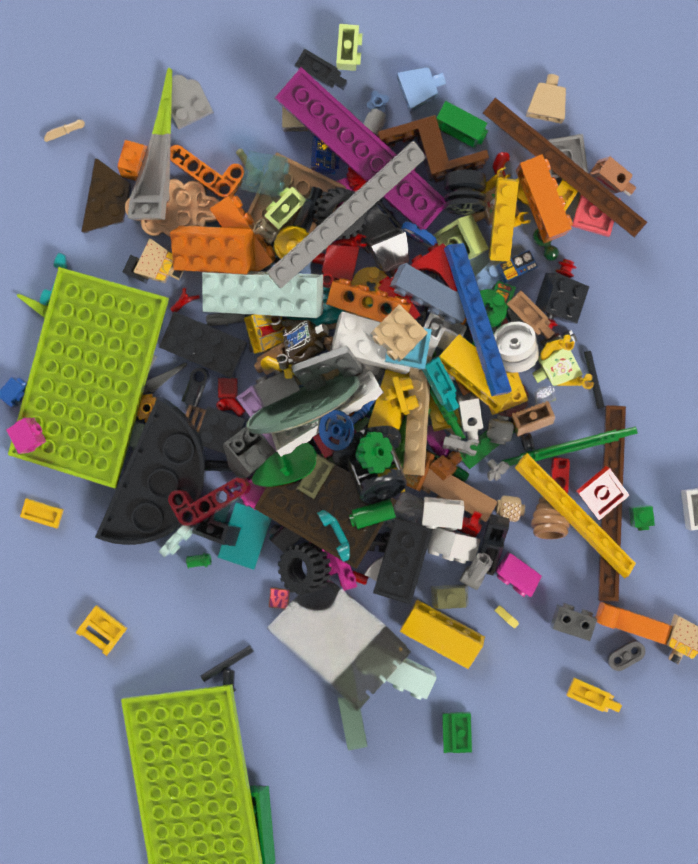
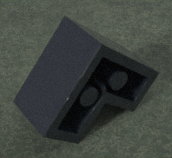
M207 501L202 505L205 512H208L210 509ZM229 504L195 524L191 533L222 545L236 546L241 527L226 522L231 506Z

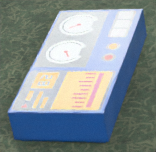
M528 250L510 258V262L504 261L496 265V268L503 282L506 283L538 268L531 251Z

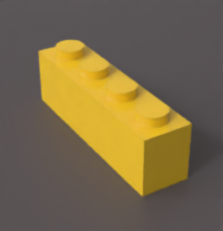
M497 178L489 247L490 260L510 262L519 184L517 179Z

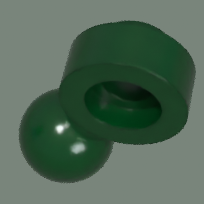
M537 228L533 233L534 243L545 248L543 252L545 259L549 261L556 260L559 256L558 248L551 245L552 241L543 243V240L539 238L540 232Z

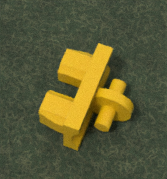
M398 376L392 379L397 394H394L393 388L388 389L389 396L385 397L384 401L385 403H391L392 408L395 409L398 408L397 401L399 400L404 415L410 414L409 410L419 407L416 395L405 397V391L414 389L410 377L402 379Z

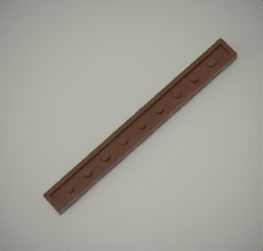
M496 97L485 109L483 114L535 157L543 154L544 159H548L551 170L632 237L635 238L646 225V220Z
M606 405L604 433L615 429L616 431L625 429L626 406ZM625 437L619 438V441L605 443L603 448V468L605 466L609 467L622 486ZM622 502L601 518L600 525L620 548ZM600 554L598 600L619 602L620 574Z

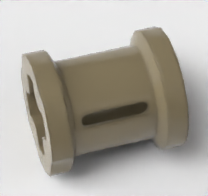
M261 218L255 224L253 233L261 235L266 239L267 243H271L276 239L279 230L269 225L266 219Z

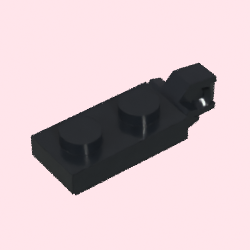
M307 49L303 50L294 65L297 69L302 67L311 77L327 87L333 88L335 85L344 90L348 84L346 79L340 77L341 72L337 67Z

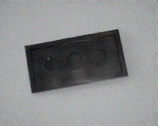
M394 519L373 594L411 604L433 529L403 519Z

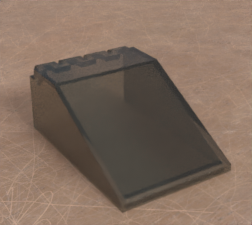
M328 579V583L322 589L297 595L267 629L350 710L358 711L370 699L366 691L368 690L371 694H374L384 683L379 676L381 675L387 680L397 669V666L392 662L395 660L400 665L409 656L411 651L385 624L331 579Z

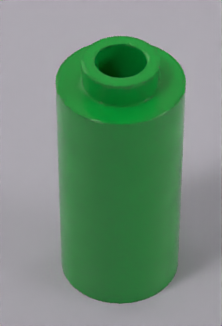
M391 499L353 509V514L349 515L352 527L357 526V529L396 518Z

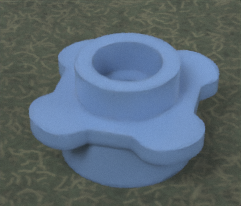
M373 91L371 93V100L367 103L368 109H378L385 112L386 103L389 102L388 95H381L377 91Z

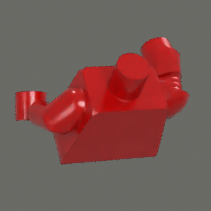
M357 234L355 237H350V239L342 238L336 240L327 247L326 254L320 253L312 260V263L323 265V287H331L332 282L340 278L348 279L352 284L359 254V247L357 246L366 247L367 244L361 243L362 238H367V236Z

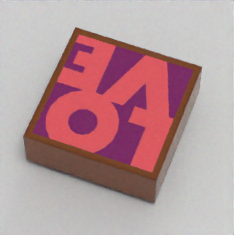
M271 587L269 607L288 609L289 589Z

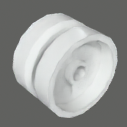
M509 322L495 331L494 337L505 371L511 373L523 372L535 365L539 357L536 334L531 326L522 322Z

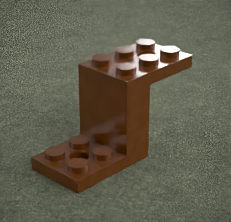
M435 115L378 131V138L389 148L394 147L397 142L403 141V143L413 141L414 137H417L420 149L426 156L424 164L429 181L434 180L435 183L444 181L445 174L449 172L470 169L479 171L484 168L483 166L486 165L489 159L487 150L448 160Z

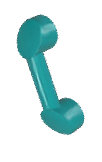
M58 253L53 266L57 269L59 267L68 269L66 256ZM53 287L51 291L43 290L39 301L40 304L49 305Z
M325 510L317 512L323 525L327 526L330 524L341 544L336 549L342 561L349 560V542L337 519Z

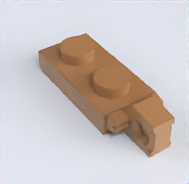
M521 290L506 304L524 323L531 326L537 335L542 333L547 339H550L555 334L548 327L551 323L548 320L549 318Z

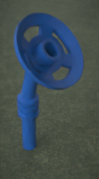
M376 400L363 405L351 417L341 410H333L324 415L319 423V434L322 442L332 450H342L348 447L354 436L353 425L367 415V412L370 411V407ZM337 415L344 417L347 421L344 422L338 419ZM330 418L331 421L328 424V431H326V424ZM332 436L339 440V445L334 444L329 438Z

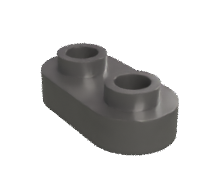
M630 641L609 654L608 664L613 670L622 671L644 658L645 647L638 641ZM637 647V652L632 654L631 649ZM616 657H620L619 663L614 662Z

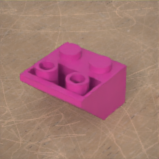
M510 552L506 553L495 570L498 573L496 577L506 585L513 584L512 588L523 597L526 594L530 597L533 595L542 575Z

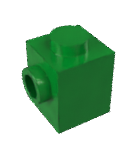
M653 506L629 507L630 524L632 527L637 528L638 531L650 530L649 526H655Z

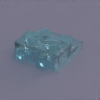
M249 150L240 189L280 198V193L285 189L284 176L288 175L290 168L288 159Z

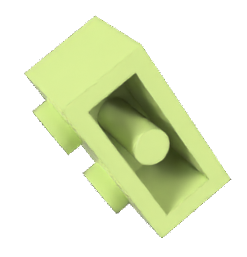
M339 24L336 61L338 70L356 71V66L361 63V53H358V45L362 46L363 33H359V25Z
M294 186L290 189L286 187L279 195L281 199L277 203L273 201L265 209L267 213L264 216L278 230L303 206L306 200Z

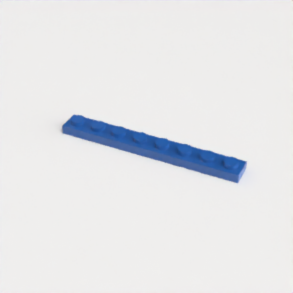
M464 243L447 245L444 250L491 396L508 394L512 391L465 245Z

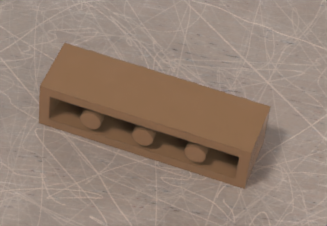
M429 469L421 488L429 494L431 491L438 494L436 498L464 501V511L466 510L471 513V516L474 511L482 514L478 521L479 523L482 520L487 522L498 503L496 500L452 475L443 481L431 469Z

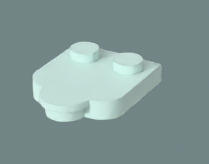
M182 525L159 550V553L163 557L170 553L174 555L180 548L178 544L183 539L186 541L193 534L191 532L194 525Z

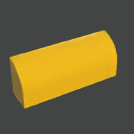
M460 334L439 356L446 371L496 413L521 385L506 373L512 391L508 394L492 397L476 347Z
M385 370L380 386L383 393L375 402L368 428L392 426L400 431L404 413L401 410L399 400L397 401L398 408L393 409L391 403H385L384 398L389 396L387 390L393 388L394 394H397L392 378L397 376L400 379L409 378L410 371L404 375ZM405 391V397L407 398L408 391Z
M419 600L415 601L400 630L406 636L469 669L482 649L485 636Z

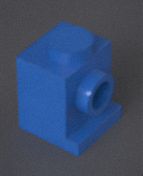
M11 377L1 388L0 399L11 408H16L18 404L15 402L23 399L27 382L20 377L18 379Z

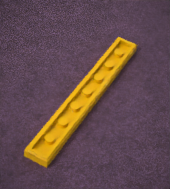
M528 453L525 454L515 469L566 518L623 578L628 577L636 563Z

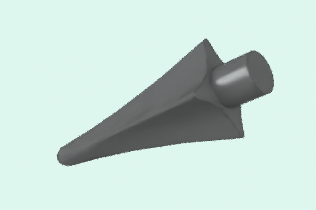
M183 363L166 373L147 380L143 395L148 392L153 394L171 377L184 369L187 363Z

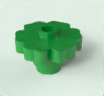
M381 432L367 433L366 437L360 439L358 449L356 450V459L363 468H368L369 473H383L385 468H390L393 461V456L390 453L392 445L387 437L383 438Z

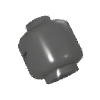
M497 415V419L489 420L486 436L490 439V442L505 445L506 442L511 441L514 424L508 421L509 417Z

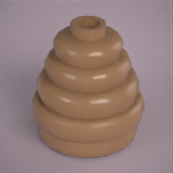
M542 496L539 498V504L536 506L531 521L533 534L538 538L551 540L566 537L570 523Z

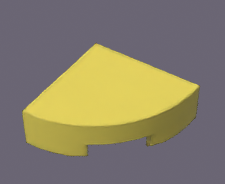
M498 606L494 610L514 629L519 625L518 621L502 606Z

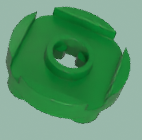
M484 289L480 291L484 306L490 305V308H493L487 314L493 329L504 321L507 314V305L501 294L494 290Z

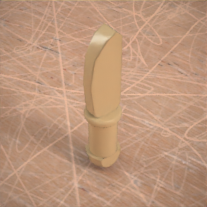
M79 119L68 125L65 124L64 126L52 129L46 133L44 141L48 142L66 135V133L69 134V132L81 129L85 126V122Z

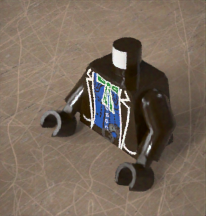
M271 316V321L274 322L271 323L273 330L278 331L285 327L282 333L286 355L280 354L277 356L280 369L286 370L291 364L295 365L314 358L323 350L322 337L329 334L325 324L317 326L310 320L286 319L281 321L280 316Z

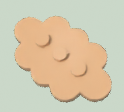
M170 179L169 201L166 204L165 220L136 221H141V226L148 235L159 236L165 233L170 237V232L178 226L206 227V222H215L217 219L209 208L217 204L219 200L215 197L207 196L204 186L197 181H189L183 184L177 179ZM128 198L125 204V211L127 215L129 211L130 198Z

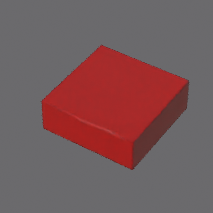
M218 378V398H236L238 396V378Z

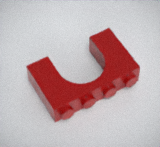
M436 243L427 249L429 253L424 256L420 254L411 260L413 264L410 266L419 271L427 270L434 272L441 278L445 286L455 292L458 291L444 250L446 247L444 243L441 245ZM387 276L379 282L380 286L377 289L387 292L388 296L392 298L400 296L394 292L395 289L390 287L394 276L392 278ZM405 295L403 298L407 299L406 302L411 303L409 314L416 320L421 315L410 298Z

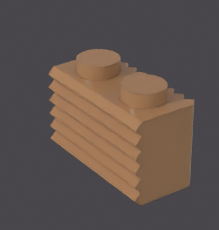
M546 401L545 403L538 404V406H531L527 410L524 409L523 411L516 412V414L513 413L511 422L514 424L516 436L519 437L553 424L555 415L550 403Z

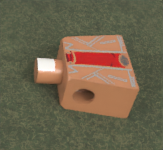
M611 156L598 160L589 173L613 194L624 192L630 196L636 189V186L629 182L633 175Z

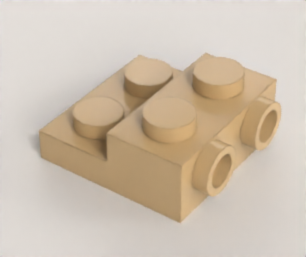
M399 304L370 334L377 345H382L387 350L386 353L392 360L400 362L428 332Z

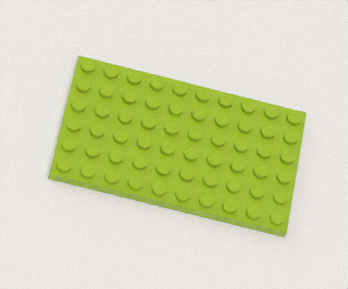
M59 267L17 419L19 421L23 418H35L36 422L41 426L42 434L47 442L37 447L33 452L18 454L11 441L8 455L108 487L117 488L169 298Z
M233 685L121 699L148 863L263 864Z

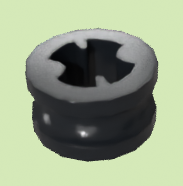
M528 433L527 436L521 435L520 438L524 451L528 452V449L535 450L531 434Z

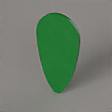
M302 443L289 454L280 456L278 452L274 453L256 470L252 477V482L258 486L272 487L295 482L307 477L316 466L317 455L315 449L309 443Z

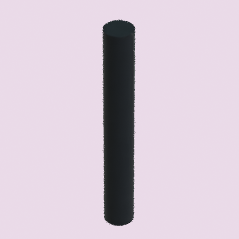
M586 351L584 352L588 373L593 376L591 382H594L592 389L597 409L603 408L605 405L592 352Z
M249 645L200 675L204 682L253 653L252 646Z

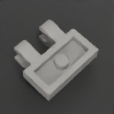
M450 435L445 437L443 448L475 456L477 451L471 450L470 446H478L479 441L477 439H470L468 442L461 441L459 436Z

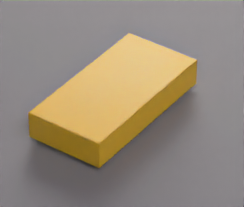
M26 498L20 517L57 529L64 510Z

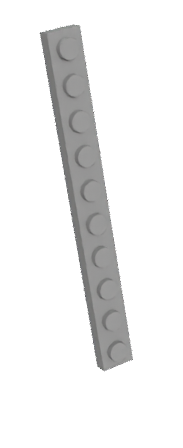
M411 142L266 272L278 288L286 285L426 158L416 142Z

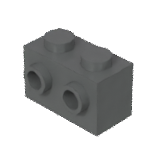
M563 603V606L557 604L550 627L554 630L591 641L597 622L593 612L582 609L581 612L574 610L575 606Z

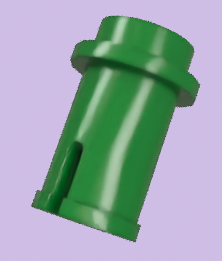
M203 552L201 555L187 556V568L208 567V565L212 564L210 553Z

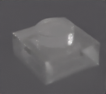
M553 385L542 387L534 392L537 406L542 404V402L548 401L551 403L556 400V392Z

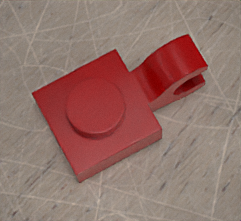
M474 511L471 518L464 517L462 529L457 530L466 535L476 537L482 527L478 523L482 514Z

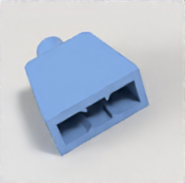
M427 67L397 74V80L409 113L436 99L438 96L436 87L446 84L443 73L432 76L430 69Z

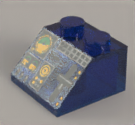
M313 134L311 169L320 174L335 175L336 169L340 168V158Z

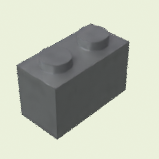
M276 370L273 372L274 376L268 379L264 376L255 380L257 384L253 385V389L262 407H266L300 391L294 376L291 379H287L283 370L281 372Z

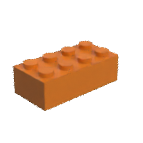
M542 154L521 162L516 169V174L543 243H547L566 235L572 229L573 223L570 215L565 213L563 197L559 196L556 190L558 188L555 177L550 175V163L547 158L544 159Z
M178 226L170 232L174 270L248 274L255 268L253 229Z

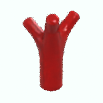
M183 288L180 298L170 310L173 313L174 311L178 312L188 302L200 299V296L188 297L186 288Z

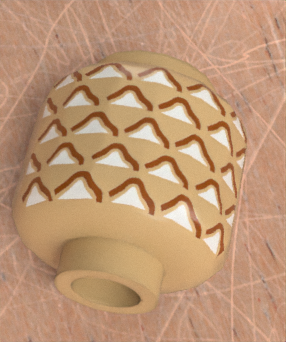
M502 496L500 500H497L496 515L510 518V522H517L520 516H524L525 504H522L519 497Z

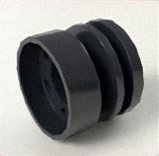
M459 170L445 174L444 190L448 194L444 197L446 201L444 210L458 215L476 214L485 211L486 203L484 201L486 195L481 192L486 189V175L474 170Z

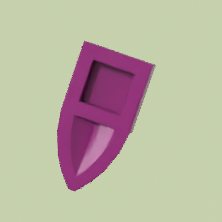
M432 424L427 426V442L437 455L440 457L444 455L447 458L450 450L443 448L445 437H447L445 431L439 430L434 432Z

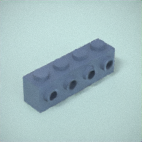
M407 263L399 265L390 284V287L395 289L394 292L403 297L405 295L411 298L412 303L418 306L423 305L428 308V312L445 317L444 321L449 324L463 323L466 315L457 292Z

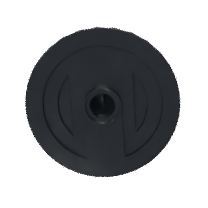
M375 426L354 433L353 440L348 447L333 451L332 457L335 464L341 468L349 469L360 500L363 502L376 503L391 499L400 494L407 485L406 476L396 454V448L399 447L401 442V435L395 427ZM381 432L383 438L387 437L392 445L390 453L393 456L391 465H395L396 469H391V472L387 473L388 475L379 477L378 474H371L368 468H363L356 459V450L358 449L360 439L366 437L367 433Z

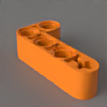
M179 145L170 147V161L221 199L226 198L232 193L235 195L245 181V171L239 164L230 165L224 174L220 175ZM174 154H181L185 161L183 162L178 157L175 158ZM192 163L198 164L196 171H189V166ZM234 170L241 171L239 178L231 177ZM208 174L214 175V180L210 183L204 181L205 176ZM229 186L230 191L227 194H221V187Z
M601 601L595 615L597 623L613 629L617 628L665 645L672 629V625Z

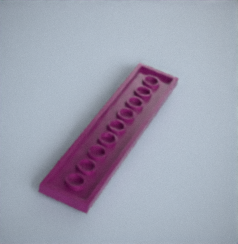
M302 67L274 98L366 182L397 155ZM414 170L383 196L406 219L416 224L417 228L421 230L427 229L444 209L446 203L444 197Z

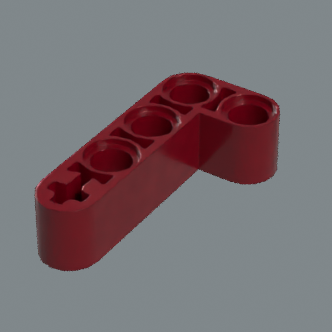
M235 478L193 502L191 496L186 491H173L169 495L168 501L179 522L184 526H191L248 494L251 485L245 478ZM238 483H243L244 486L241 487L242 490H236L234 492L230 490L237 488L239 486ZM222 491L227 494L225 502H221L219 499V494ZM178 494L183 496L181 505L176 502ZM205 501L210 505L208 512H205L202 508ZM188 511L193 514L191 522H188L185 517Z

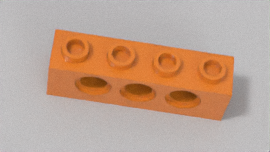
M344 278L332 282L326 303L327 305L382 322L390 314L384 310L385 303L391 305L392 311L400 304L409 313L411 303L406 302L407 299L395 296V298H392L385 291L377 290L374 292L369 290V286L363 284L356 286L351 284L350 280ZM348 291L354 293L355 298L353 301L348 299ZM367 297H370L373 300L372 307L367 306Z

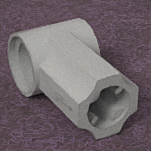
M478 553L471 565L465 568L459 581L478 590L485 574L492 565L493 561L490 559V556L486 553Z

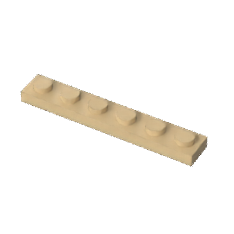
M427 356L426 363L430 361L432 357ZM410 367L409 377L412 380L414 389L408 391V397L416 395L419 407L409 410L410 414H407L403 471L404 474L424 475L430 384L421 369Z

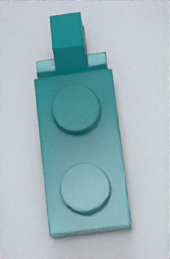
M434 357L426 363L425 369L422 371L440 404L448 412L454 411L460 407L455 399V392L457 390L440 358Z

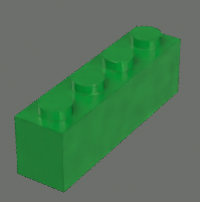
M251 785L250 792L262 863L275 864L269 786Z

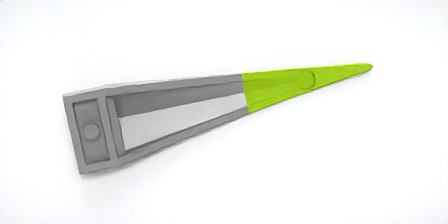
M168 68L150 142L130 197L128 218L132 220H165L170 185L171 68Z

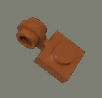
M452 451L447 458L442 455L429 468L444 481L456 471V466L463 458L459 452Z

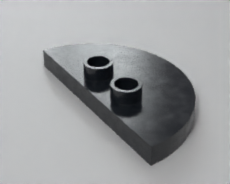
M161 396L157 398L96 533L95 538L122 545L144 544L160 539L181 525L169 504V495L173 491H186L191 496L193 502L199 500L206 479V456L201 438L189 418L177 406ZM178 494L176 497V502L179 505L183 502L181 494ZM188 511V512L186 513V516H185L186 519H187V518L189 517V515L191 514L190 511Z

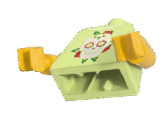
M565 335L563 339L551 341L545 345L538 357L541 368L532 373L537 383L547 378L553 386L582 385L585 389L593 387L594 382H588L592 380L593 376L591 374H586L584 378L581 377L583 374L571 352L575 342H570V335Z

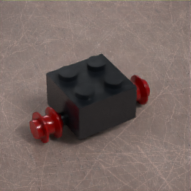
M568 259L558 261L561 267L555 270L556 273H545L535 303L549 318L548 320L551 323L548 327L551 330L553 326L558 325L554 318L565 323H578L590 287L571 279L574 277L571 271L577 267L574 266L573 261Z

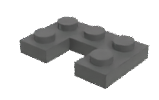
M348 346L292 365V372L308 391L317 390L319 387L325 386L326 379L322 374L329 373L332 370L338 369L344 378L353 377L363 372L362 365Z

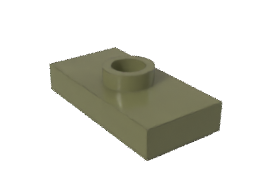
M317 454L314 470L301 480L297 489L314 499L334 464Z

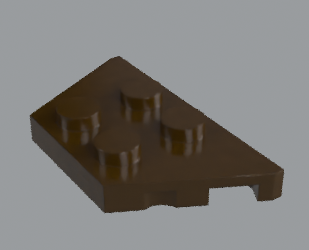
M96 158L83 219L82 233H89L92 230L124 223L126 214L125 204L129 198L131 184Z

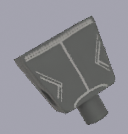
M399 227L365 241L378 268L383 272L390 271L391 277L395 276V271L399 265L409 262L407 235Z

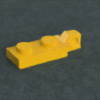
M575 677L566 696L602 712H608L609 708L619 712L622 707L620 703L613 700L614 696L609 692Z

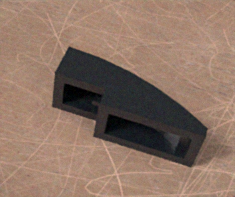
M494 514L490 515L479 551L480 554H488L493 561L486 573L494 576L503 551L510 518Z

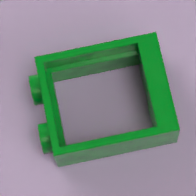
M447 101L443 104L436 118L440 131L474 149L477 144L482 145L489 131L485 129L488 124L487 122Z

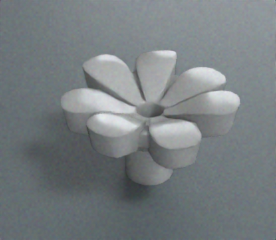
M493 459L487 463L491 468L487 473L488 480H499L501 478L500 474L506 473L510 465L504 461L497 464Z

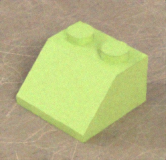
M472 214L455 220L433 234L437 239L438 245L442 243L445 246L464 243L469 260L489 249Z

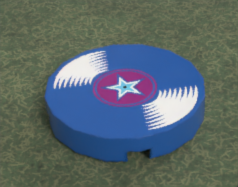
M404 222L401 227L407 236L430 248L437 243L436 237L425 229L417 228L416 224Z

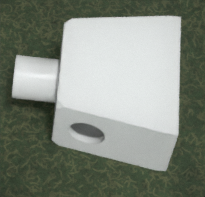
M475 394L456 396V401L460 406L458 411L462 424L461 428L463 432H467L468 441L470 439H480L478 429H482L483 424L479 398ZM469 418H474L471 422H468Z

